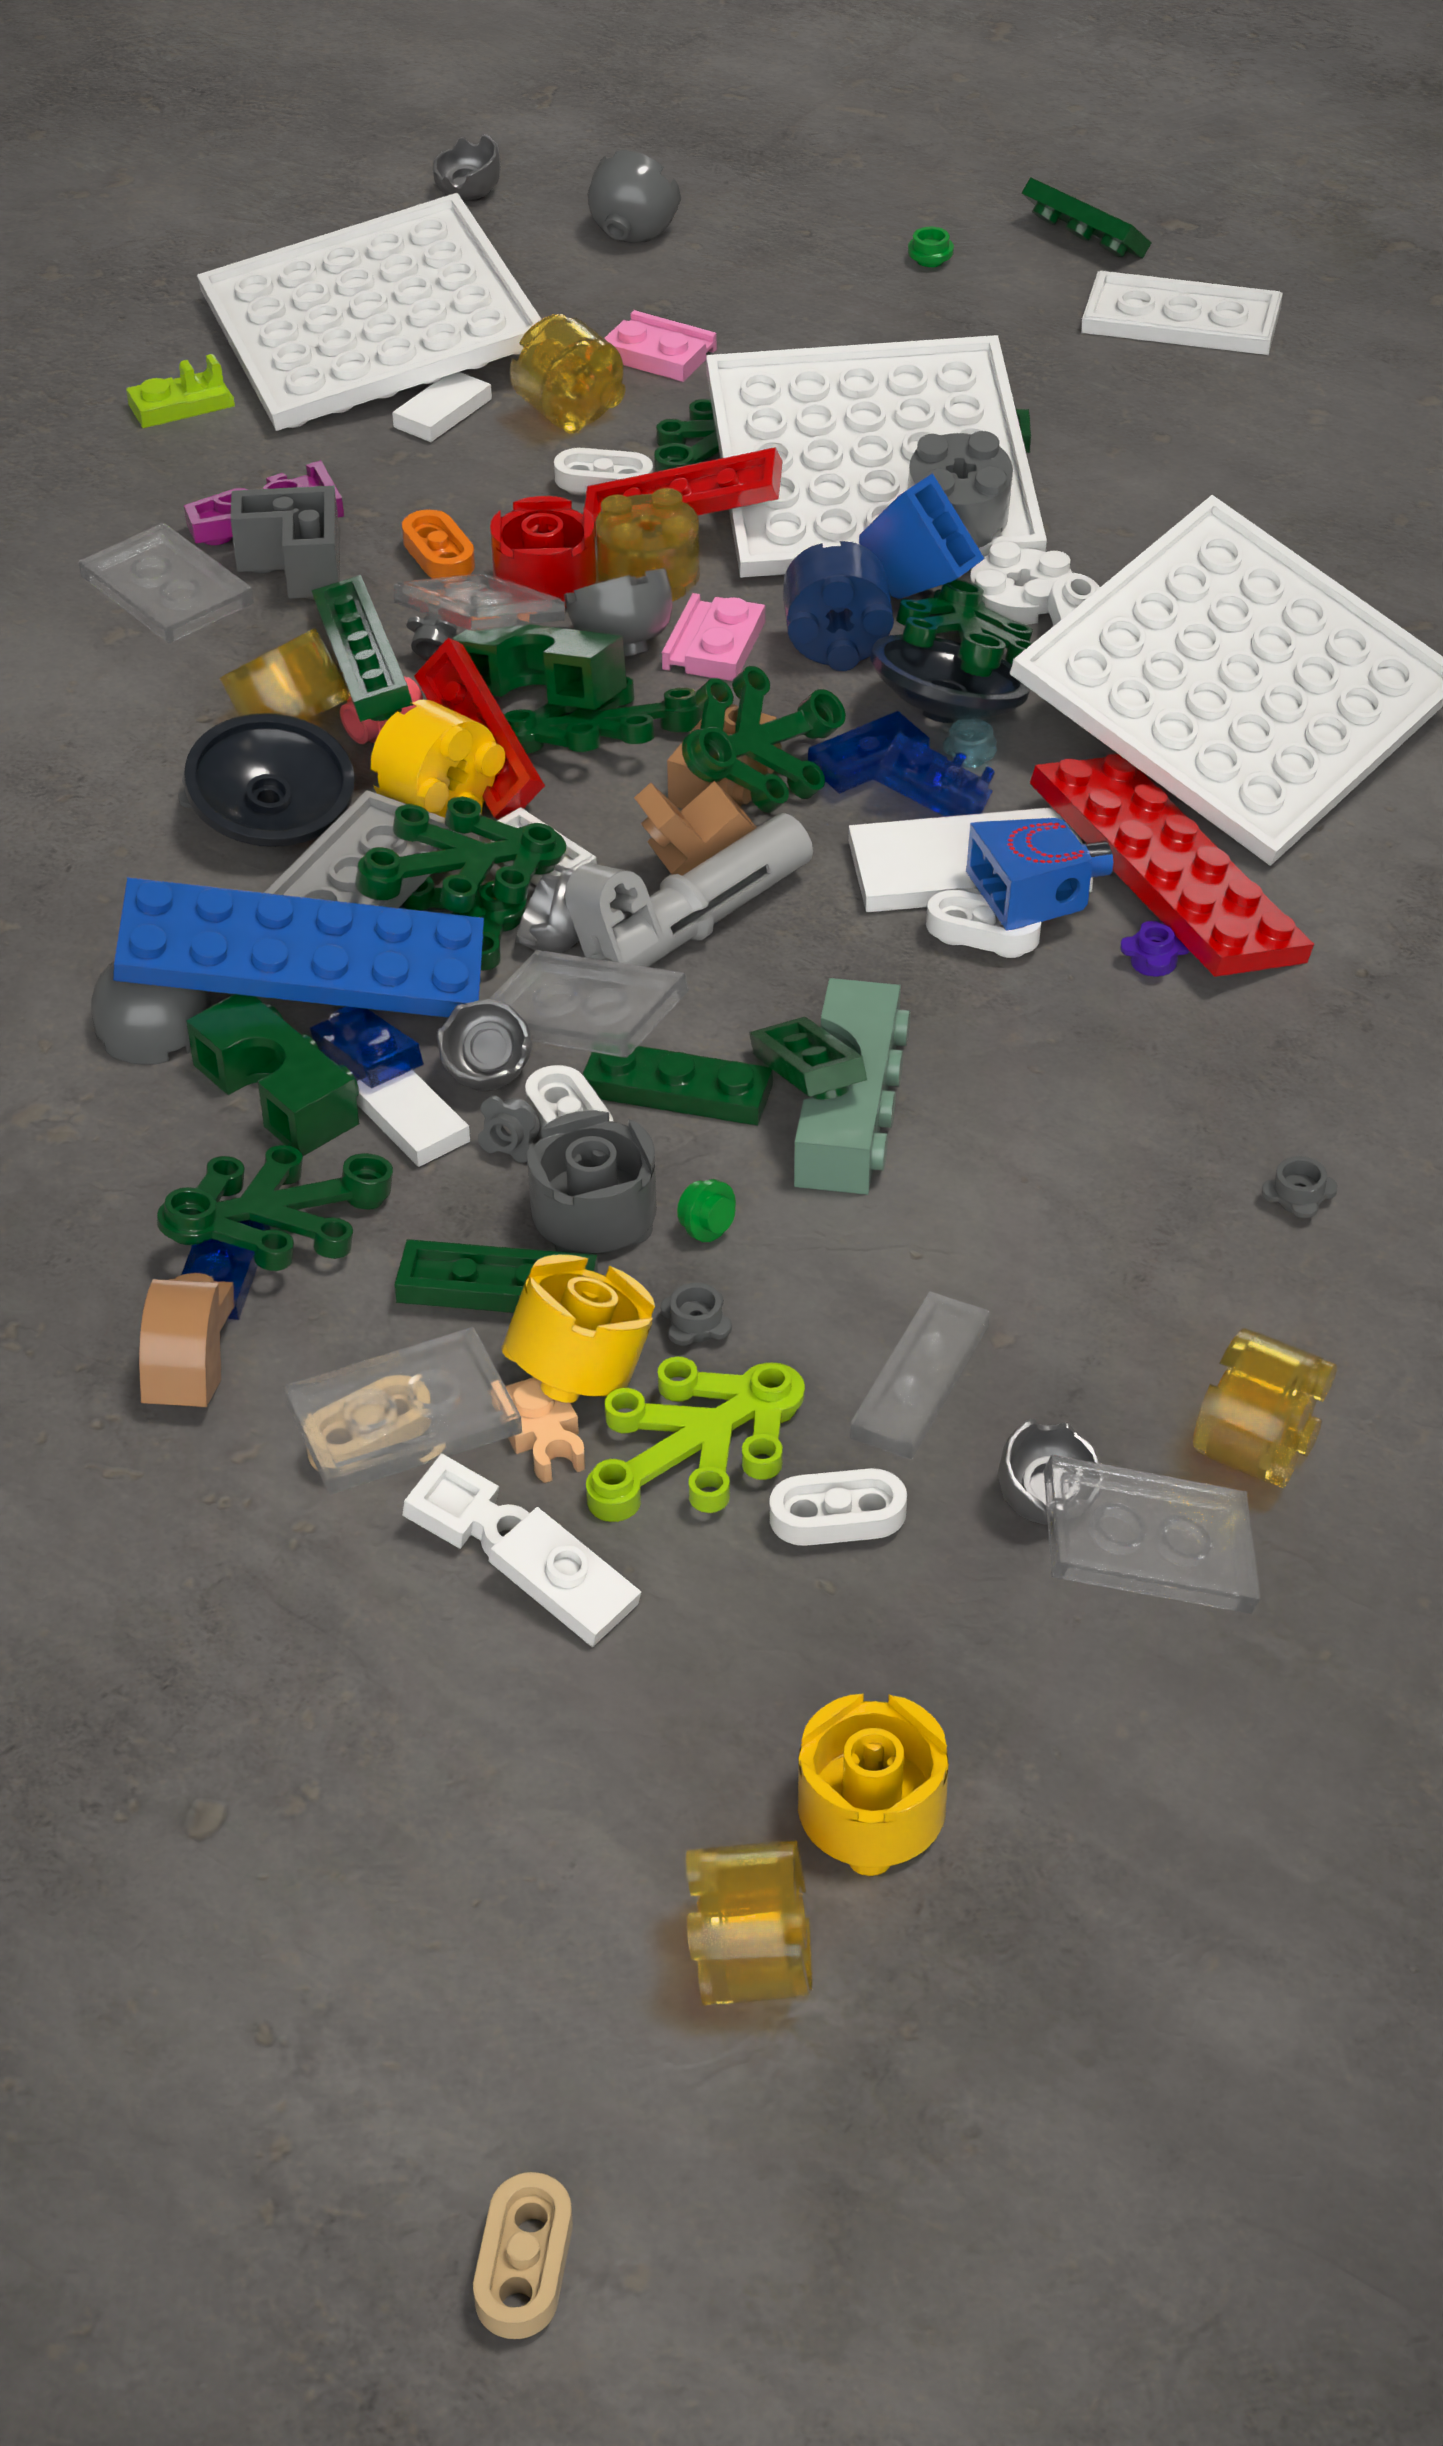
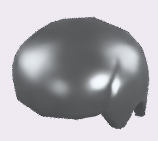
M485 134L482 135L478 144L470 143L464 137L459 138L452 149L441 152L433 161L434 181L438 188L447 195L458 193L461 199L464 200L479 199L486 196L499 181L500 155L498 144Z
M556 865L554 868L561 873L560 876L545 874L540 879L523 914L516 936L517 943L542 953H561L570 949L579 941L565 899L566 884L575 870L561 865Z
M488 998L466 1003L465 1005H457L442 1028H439L437 1031V1042L443 1067L458 1083L479 1091L496 1090L513 1081L521 1073L529 1060L532 1049L530 1032L526 1021L510 1005Z
M1036 1419L1025 1421L1008 1437L1002 1451L998 1469V1479L1004 1500L1020 1516L1044 1525H1059L1079 1520L1098 1499L1103 1478V1469L1094 1446L1077 1432H1074L1069 1423L1040 1425L1037 1424Z

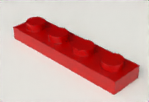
M776 447L591 485L587 486L584 508L592 514L595 536L777 500L779 499L783 461Z
M448 637L414 677L427 700L434 701L481 723L490 730L495 742L504 748V765L499 773L496 774L492 787L487 785L482 796L493 817L500 820L520 807L524 809L545 787V784L464 645Z

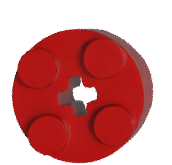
M533 496L513 502V511L501 517V510L493 516L490 532L494 584L500 594L504 596V602L508 608L520 611L531 607L560 606L567 609L564 594L574 593V590L595 584L597 577L594 518L586 508H584L583 515L572 509L571 500L557 496Z

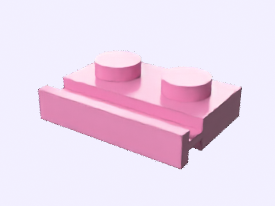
M634 310L631 313L630 321L623 320L600 342L601 359L684 382L706 361L707 352L714 353L717 350L716 333Z
M692 593L662 651V670L670 671L673 665L685 667L686 674L733 681L742 671L765 624V605L746 602L740 598L715 597L711 603L700 601V594Z

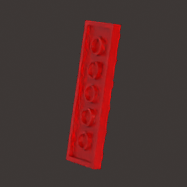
M1109 754L1102 758L1084 760L1064 759L1060 762L1035 765L1029 784L1087 844L1106 841L1109 844L1113 854V871L1164 925L1173 930L1174 935L1214 977L1299 965L1308 962L1314 943L1295 925L1293 919L1284 914L1262 892L1260 886L1252 882L1230 860L1228 854L1220 850L1199 829L1196 822L1188 818L1168 798L1165 791L1157 787L1141 770L1119 754Z

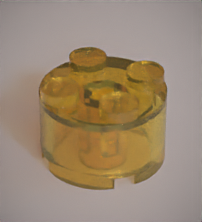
M564 314L547 316L535 323L519 342L524 348L520 353L518 361L512 358L510 366V378L514 390L555 426L562 428L565 432L571 434L580 431L585 425L599 419L609 408L616 407L624 398L626 390L625 385L622 383L623 362L620 353L615 346L582 320L576 317L567 318Z
M663 488L655 491L653 494L629 497L612 495L601 502V512L596 518L597 573L599 583L628 575L640 578L646 576V571L665 568L671 586L672 601L686 595V586L692 581L694 585L697 584L700 578L699 519L694 509L682 501V494L679 491Z
M316 628L219 678L239 716L272 713L288 715L308 721V718L321 711L324 712L351 698L346 689L347 686Z
M1243 1328L1233 1338L1219 1363L1228 1368L1218 1386L1210 1384L1197 1419L1193 1445L1195 1448H1198L1197 1453L1206 1456L1208 1459L1269 1484L1285 1488L1293 1474L1299 1454L1307 1457L1317 1440L1322 1419L1312 1416L1317 1400L1323 1402L1328 1395L1336 1375L1337 1365L1324 1360L1320 1356L1262 1333H1256Z
M778 1840L687 1850L686 1865L691 1896H698V1912L687 1914L688 1943L692 1961L699 1960L698 1975L702 2004L725 2005L811 1995L810 1990L813 1987L811 1933L809 1918L805 1917L802 1893H806V1886L798 1842L796 1840L784 1842Z

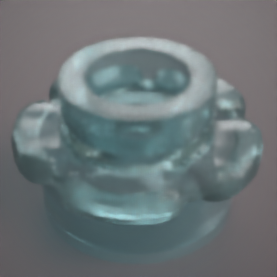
M980 719L958 720L951 725L949 737L945 738L943 748L946 754L952 755L953 760L958 765L966 768H975L983 765L996 755L997 748L995 746L997 740L993 736V728L989 723Z

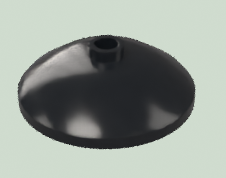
M903 634L880 638L873 645L870 659L879 677L899 697L912 706L923 710V715L933 721L952 723L954 719H984L1008 713L1023 705L1028 699L1030 689L1010 675L1012 664L1003 659L1001 660L1000 667L993 669L992 675L989 677L972 675L960 668L962 660L958 657L961 645L959 642L935 637L932 647H919L907 643L902 639Z
M256 713L231 718L206 731L195 742L187 756L184 784L186 795L192 808L211 828L239 842L257 846L278 847L303 843L321 836L349 808L354 791V771L343 747L335 738L320 727L288 715Z

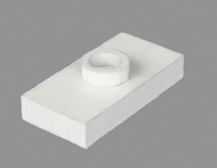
M536 1507L490 1549L488 1561L591 1647H594L639 1604L641 1591L539 1507Z

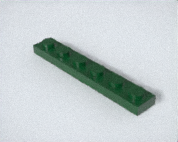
M358 575L311 590L359 721L362 722L368 719L372 721L388 720L397 711L401 712L402 708L412 706L407 683L362 576Z

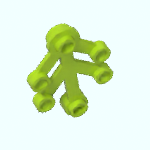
M677 1356L664 1360L658 1367V1390L665 1399L681 1402L696 1396L728 1401L717 1408L645 1403L643 1395L632 1388H619L610 1392L605 1399V1419L608 1427L613 1431L632 1433L642 1429L675 1433L627 1462L619 1459H607L598 1463L586 1479L587 1506L589 1511L600 1520L608 1522L626 1520L632 1517L640 1508V1487L701 1450L699 1468L692 1472L688 1481L689 1501L695 1509L701 1512L713 1513L722 1510L730 1500V1479L726 1472L732 1430L750 1419H754V1433L742 1445V1468L748 1476L759 1480L770 1479L778 1475L783 1466V1447L779 1441L781 1423L788 1421L795 1415L797 1409L803 1403L805 1384L802 1376L790 1366L773 1362L755 1365L743 1375L698 1372L697 1366L692 1360ZM675 1377L685 1378L681 1381L670 1380ZM626 1408L633 1410L626 1413L618 1412V1410ZM759 1454H766L771 1457L766 1459H758L754 1456ZM705 1487H715L718 1490L713 1492H705L700 1489Z

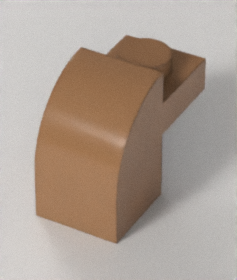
M715 781L681 811L652 783L648 784L634 797L648 816L641 822L642 826L652 837L647 842L671 874H679L681 876L757 828L745 811Z
M200 1273L184 1274L169 1280H152L144 1304L140 1331L139 1368L141 1403L208 1406L221 1382L220 1331L234 1307L233 1282L214 1281L211 1276Z

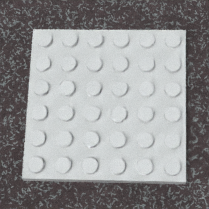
M458 193L197 275L201 292L276 431L284 428L300 427L309 420L330 413H343L355 405L377 398H389L401 390L423 383H435L444 376L466 369H478L491 361L512 354H524L531 351L534 347L549 343L546 325Z
M998 335L706 355V373L720 458L776 447L783 461L779 499L729 509L740 578L784 575L793 559L813 545L823 543V548L841 546L840 541L859 544V535L900 494L908 490L910 460L917 449L919 439L926 434H973L978 431H988L995 434L1000 441L999 446L1008 454L1013 465L1009 515L1005 529L1001 532L1000 528L992 535V541L980 547L979 550L985 557L990 554V547L993 544L1009 541L1016 543L1020 548L1046 551L1047 539Z
M1213 495L1013 660L1010 675L1270 866L1443 707V656Z

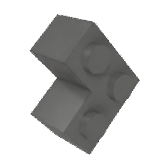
M335 485L232 491L231 527L237 572L254 571L256 573H269L285 569L288 599L305 598L314 600L311 590L340 581V532Z

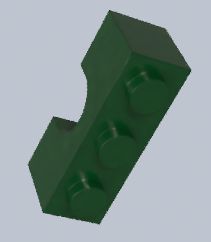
M483 618L452 638L464 645L493 696L502 697L509 691L522 686L546 685L549 704L595 710L627 687L623 636Z
M234 994L186 1020L193 1065L227 1095L247 1085L258 1083L264 1127L284 1145L298 1149L305 1156L359 1125L356 1099L359 1096V1087L354 1075L346 1066L335 1064L323 1054L310 1036L306 1034L301 1035L286 1023L274 1006L270 1004L265 1005L255 996Z

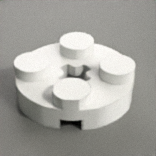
M1009 541L997 542L990 547V554L972 568L970 582L984 590L982 601L985 603L986 608L1015 622L1025 625L1038 623V614L1049 612L1047 598L1055 580L1061 575L1072 573L1070 558L1061 551L1045 552L1037 549L1020 548L1016 543Z

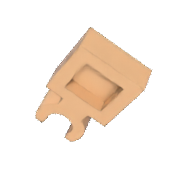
M534 1377L492 1390L493 1410L515 1453L519 1454L533 1449L534 1471L542 1482L552 1481L550 1460L556 1457L569 1459L577 1472L585 1470L584 1444L580 1437L577 1436L579 1434L578 1416L571 1403L559 1402L549 1398L540 1388L541 1381Z

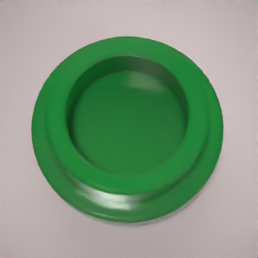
M933 226L922 227L913 233V239L908 243V255L921 266L938 267L953 256L954 245L949 240L950 235L945 229Z
M717 1179L695 1181L684 1190L679 1199L677 1207L678 1220L692 1238L701 1242L714 1241L731 1226L736 1211L735 1194L727 1183Z

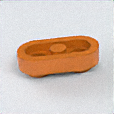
M426 509L413 512L402 521L403 544L429 577L444 584H454L462 581L474 571V546L448 514L439 510Z

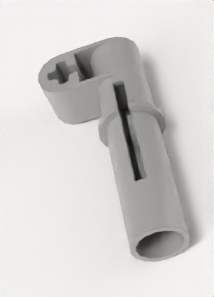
M786 813L777 814L682 876L679 874L667 876L660 883V890L650 897L641 877L634 872L593 863L579 866L571 874L566 884L565 899L590 968L606 985L619 987L687 941L704 940L713 932V925L807 864L813 855L812 842L807 831L797 819Z

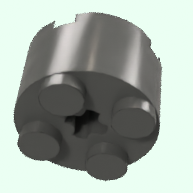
M978 431L973 434H926L919 439L917 449L910 460L908 489L933 473L978 548L987 545L992 541V535L1000 528L1002 532L1008 522L1013 465L1008 454L999 446L1000 441L998 437L988 431Z
M598 1110L569 1113L546 1124L541 1129V1138L534 1147L530 1144L527 1152L531 1217L538 1232L555 1245L557 1252L603 1253L646 1241L652 1234L653 1222L657 1211L655 1148L648 1132L640 1124L628 1119V1126L609 1121V1112Z

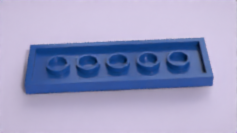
M127 877L114 961L113 981L449 1018L457 1005H465L466 1003L479 1000L484 918Z

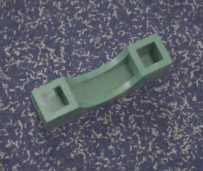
M829 978L821 1014V1028L863 1056L867 1080L848 1085L849 1091L836 1098L823 1100L814 1098L803 1099L795 1137L794 1187L869 1195L873 1170L884 1171L888 1133H880L881 1127L892 1128L896 1092L888 1091L889 1086H900L903 1050H896V1045L907 1046L910 1030L911 1012L910 1010L900 1009L901 985Z

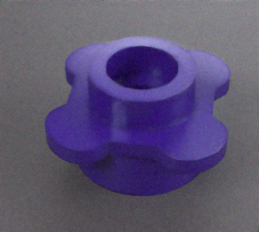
M1157 921L1142 923L1138 933L1132 937L1123 938L1120 944L1121 952L1126 956H1131L1130 961L1133 968L1141 974L1153 977L1164 976L1173 972L1177 967L1178 955H1185L1190 952L1174 935L1170 927Z

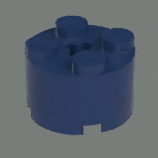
M840 541L841 546L823 548V543L805 549L797 555L785 572L783 601L787 632L795 648L805 657L817 663L829 665L836 671H847L853 669L859 661L871 656L874 643L880 638L889 636L893 628L894 618L888 581L882 562L868 548L848 541Z

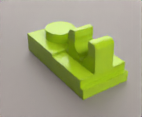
M213 354L206 355L207 367L204 372L195 374L189 361L183 360L179 364V378H152L144 381L141 385L126 388L128 405L142 428L234 407V397L223 382L222 368Z

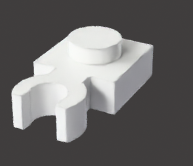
M441 1453L404 1500L402 1516L459 1549L462 1548L472 1535L481 1541L484 1552L489 1556L490 1549L503 1538L499 1532L512 1530L530 1513L516 1505H496L499 1491L498 1485Z

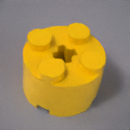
M425 699L412 702L411 704L417 707L411 709L405 715L397 711L391 716L381 729L371 755V770L378 773L379 787L374 786L376 793L405 804L420 806L427 812L444 818L450 799L461 796L468 797L480 804L482 813V804L484 803L482 796L487 785L492 787L496 774L499 773L505 762L504 748L495 742L490 730L481 723L434 701Z
M551 1255L537 1260L525 1281L501 1347L502 1353L511 1361L516 1362L528 1374L540 1380L542 1392L549 1398L559 1402L573 1403L578 1400L579 1395L607 1396L616 1389L627 1388L651 1329L652 1314L655 1308L652 1296L638 1281L612 1266L608 1267L607 1273L604 1276L585 1269L588 1258L575 1255Z
M864 1693L847 1695L830 1702L816 1712L805 1726L798 1757V1814L801 1824L811 1841L829 1856L849 1864L855 1872L866 1876L880 1875L886 1872L890 1866L906 1862L926 1850L937 1838L946 1817L949 1762L945 1734L940 1724L920 1705L906 1698L888 1695V1702L864 1701Z

